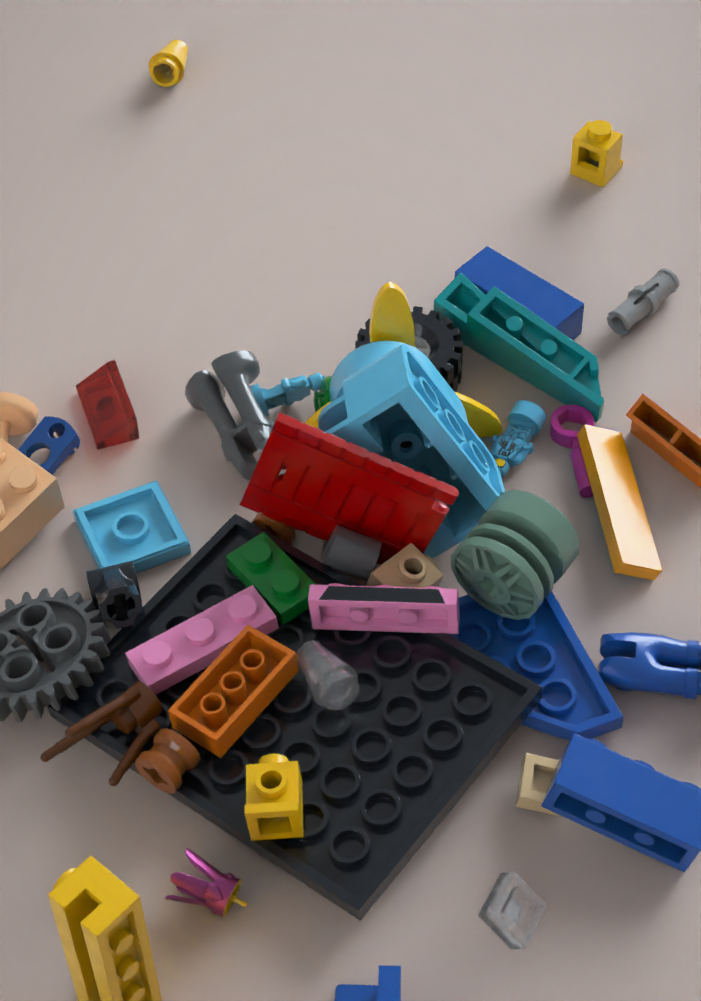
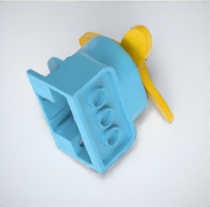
M388 282L379 289L374 298L369 328L370 343L358 347L342 359L331 378V401L315 412L305 423L323 430L324 433L327 432L344 439L347 443L351 442L365 448L370 453L379 454L390 459L391 462L395 461L414 469L415 472L419 471L437 479L436 481L438 482L440 480L458 489L459 495L453 505L445 503L449 507V512L424 554L433 559L462 542L471 529L478 525L480 518L499 494L505 492L499 468L490 451L479 438L493 437L494 435L501 434L502 425L496 413L470 397L454 392L426 355L415 348L414 323L407 297L397 284Z

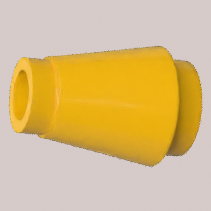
M172 40L152 56L149 61V72L156 84L169 87L178 84L183 79L188 48L184 42Z

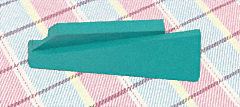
M459 273L434 299L433 310L439 312V320L442 321L446 317L453 322V329H459L461 340H463L465 346L565 405H579L586 408L594 417V422H598L601 418L604 398L601 397L599 385V367L597 356L495 286L485 295L462 273Z

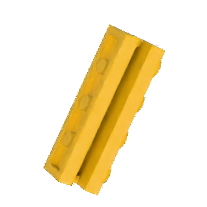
M90 855L77 868L65 871L56 881L53 890L48 894L78 1001H162L140 896Z

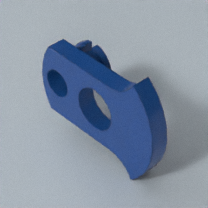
M45 416L18 450L30 458L38 449H50V456L39 466L53 475L64 460L75 453L73 449L75 447L79 448L80 438L73 427L65 420Z

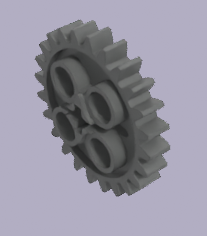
M43 588L36 599H32L28 592H24L21 603L15 605L12 600H5L6 610L0 613V721L3 722L13 712L16 720L22 722L27 712L31 710L34 711L39 719L43 716L45 706L51 704L55 710L59 711L62 706L61 699L65 696L77 700L79 696L76 688L79 685L92 687L94 683L89 673L102 672L104 666L100 659L110 656V651L106 643L111 641L107 630L108 626L102 620L101 612L99 609H96L91 599L84 601L80 592H76L68 597L65 589L61 588L51 597L47 588ZM15 635H19L26 642L28 648L25 645L20 646ZM37 659H38L40 662H44V661H45L47 667L49 668V670H50L52 673L46 672V671L40 666V664L38 663Z

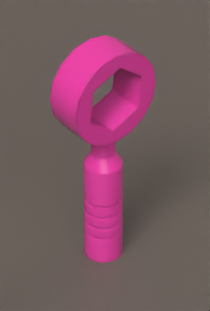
M568 404L560 406L551 415L550 436L558 445L572 448L570 457L580 496L589 498L593 496L577 437L580 429L578 431L563 429L561 425L568 421L581 424L582 427L584 424L594 426V417L590 411L579 405Z

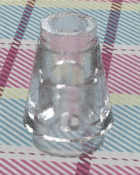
M318 641L306 642L298 649L296 653L298 664L318 705L327 707L330 710H340L355 700L359 693L357 672L351 666L322 646Z

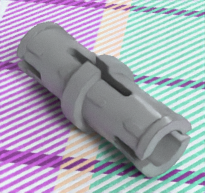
M663 268L644 285L635 286L628 293V299L615 310L609 312L607 321L610 328L617 334L625 335L641 319L653 316L658 311L659 304L678 290L679 280L677 276L669 269Z

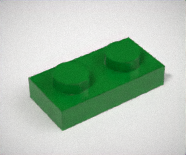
M262 532L226 555L228 568L247 588L251 585L255 587L282 625H285L309 609L308 596L310 584H316L265 532Z

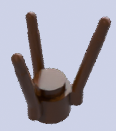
M136 682L118 698L67 728L65 731L66 737L43 752L40 758L43 762L51 760L112 720L125 734H130L132 731L139 732L109 778V784L117 786L148 739L161 729L155 718L163 712L162 704L148 686L141 682Z

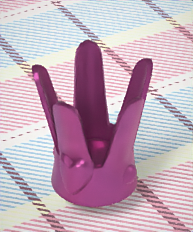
M186 848L185 854L189 858L190 863L214 883L181 872H175L170 876V880L173 884L177 885L176 889L196 899L175 895H167L165 899L205 906L211 909L213 914L220 915L223 918L227 915L234 902L243 907L247 906V902L236 897L242 879L236 878L232 873L225 874L220 872L194 851Z

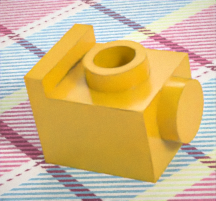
M588 121L573 137L570 174L604 188L623 167V160L620 159L623 134L612 130V125L607 121ZM591 160L599 162V167L589 164Z
M267 754L259 759L258 764L246 765L245 818L251 841L304 837L303 783L298 761H289L286 756L281 754Z

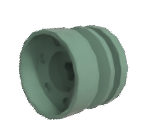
M509 490L499 494L480 518L478 525L471 529L452 553L451 568L457 582L466 593L485 609L501 617L515 620L530 618L537 611L543 600L552 591L553 584L564 575L579 555L580 542L572 524L561 511L547 500L530 492Z

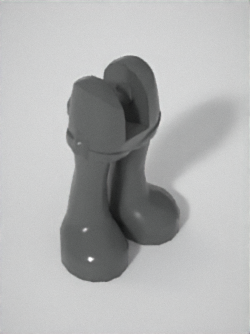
M243 350L227 353L214 359L211 364L215 374L207 370L196 372L189 379L185 387V396L194 409L206 412L221 438V447L227 461L234 465L243 478L250 480L257 465L253 453L258 450L262 454L274 422L267 419L249 385L260 374L259 362L252 352ZM225 389L243 421L239 427H237L224 401Z

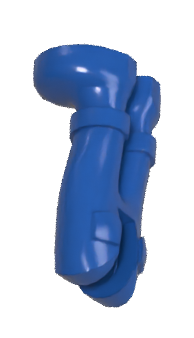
M638 632L610 633L601 636L600 654L604 659L598 666V673L604 683L622 691L635 690L684 696V698L696 699L697 695L701 696V672H698V670H701V645H699V641H682L663 635Z

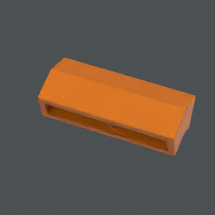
M642 393L626 414L632 420L630 432L701 488V467L683 454L686 453L701 465V438ZM648 425H651L654 429H656L659 433H661L664 437H666V438H667L668 440H670V441L668 442L666 439H664L661 435H659L657 432H655V431H654L652 428H650Z

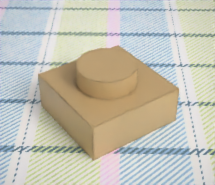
M530 753L525 754L521 763L516 807L565 818L541 807L559 760Z

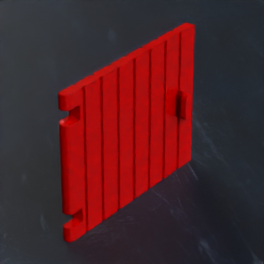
M279 412L240 502L241 506L257 513L261 512L264 516L278 522L282 521L285 525L305 531V533L323 541L327 540L326 542H328L336 525L380 540L382 545L376 562L380 565L410 543L424 554L449 512V507L445 503L453 505L458 497L459 491L457 488L440 480L438 482L436 481L437 479L419 471L415 472L414 469L395 461L391 462L386 457L374 452L370 453L365 448L351 442L347 443L344 439L327 432L324 433L323 430L309 424L300 423L301 421ZM281 469H286V472L284 474H280Z

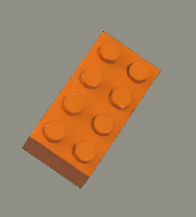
M247 624L168 710L172 728L221 758L297 674L299 666L296 652Z

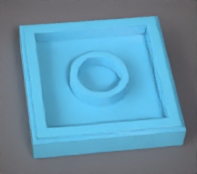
M157 480L72 510L74 521L97 569L133 561L135 572L139 573L191 554L190 543Z

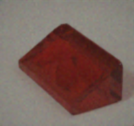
M111 360L76 385V390L97 450L140 439L135 412L116 361Z

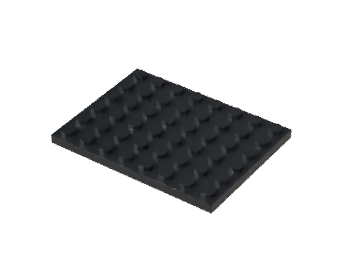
M234 514L142 607L143 611L136 616L134 625L122 628L106 644L110 651V656L100 659L104 666L102 672L89 673L94 683L92 687L79 685L76 688L79 698L73 700L65 696L61 699L62 706L59 711L55 710L51 704L48 705L47 708L50 716L69 728L79 722V720L118 698L136 682H140L129 666L125 653L246 589L247 587L228 568L226 555L262 532H265L316 585H329L332 583H340L346 586L363 585L333 568L323 565L317 559L241 516ZM308 609L285 625L278 621L279 628L267 634L270 638L296 652L299 671L221 758L173 729L168 713L171 706L207 668L157 694L156 696L162 704L163 712L155 720L161 729H171L186 738L196 748L201 758L194 770L186 771L182 775V784L178 790L169 795L361 921L541 701L542 687L447 633L313 629L310 610ZM111 720L85 737V739L116 760L121 761L139 732L132 731L130 734H125ZM158 732L148 739L138 756L142 751L151 750L154 746L153 739ZM267 754H281L286 756L289 761H298L303 783L304 837L251 841L245 818L247 764H258L259 759ZM133 762L130 769L141 775Z

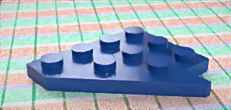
M552 591L530 618L520 620L501 617L485 609L469 595L458 598L460 614L459 634L449 635L542 687L541 701L521 725L570 741L574 733L581 737L592 739L622 728L623 715Z

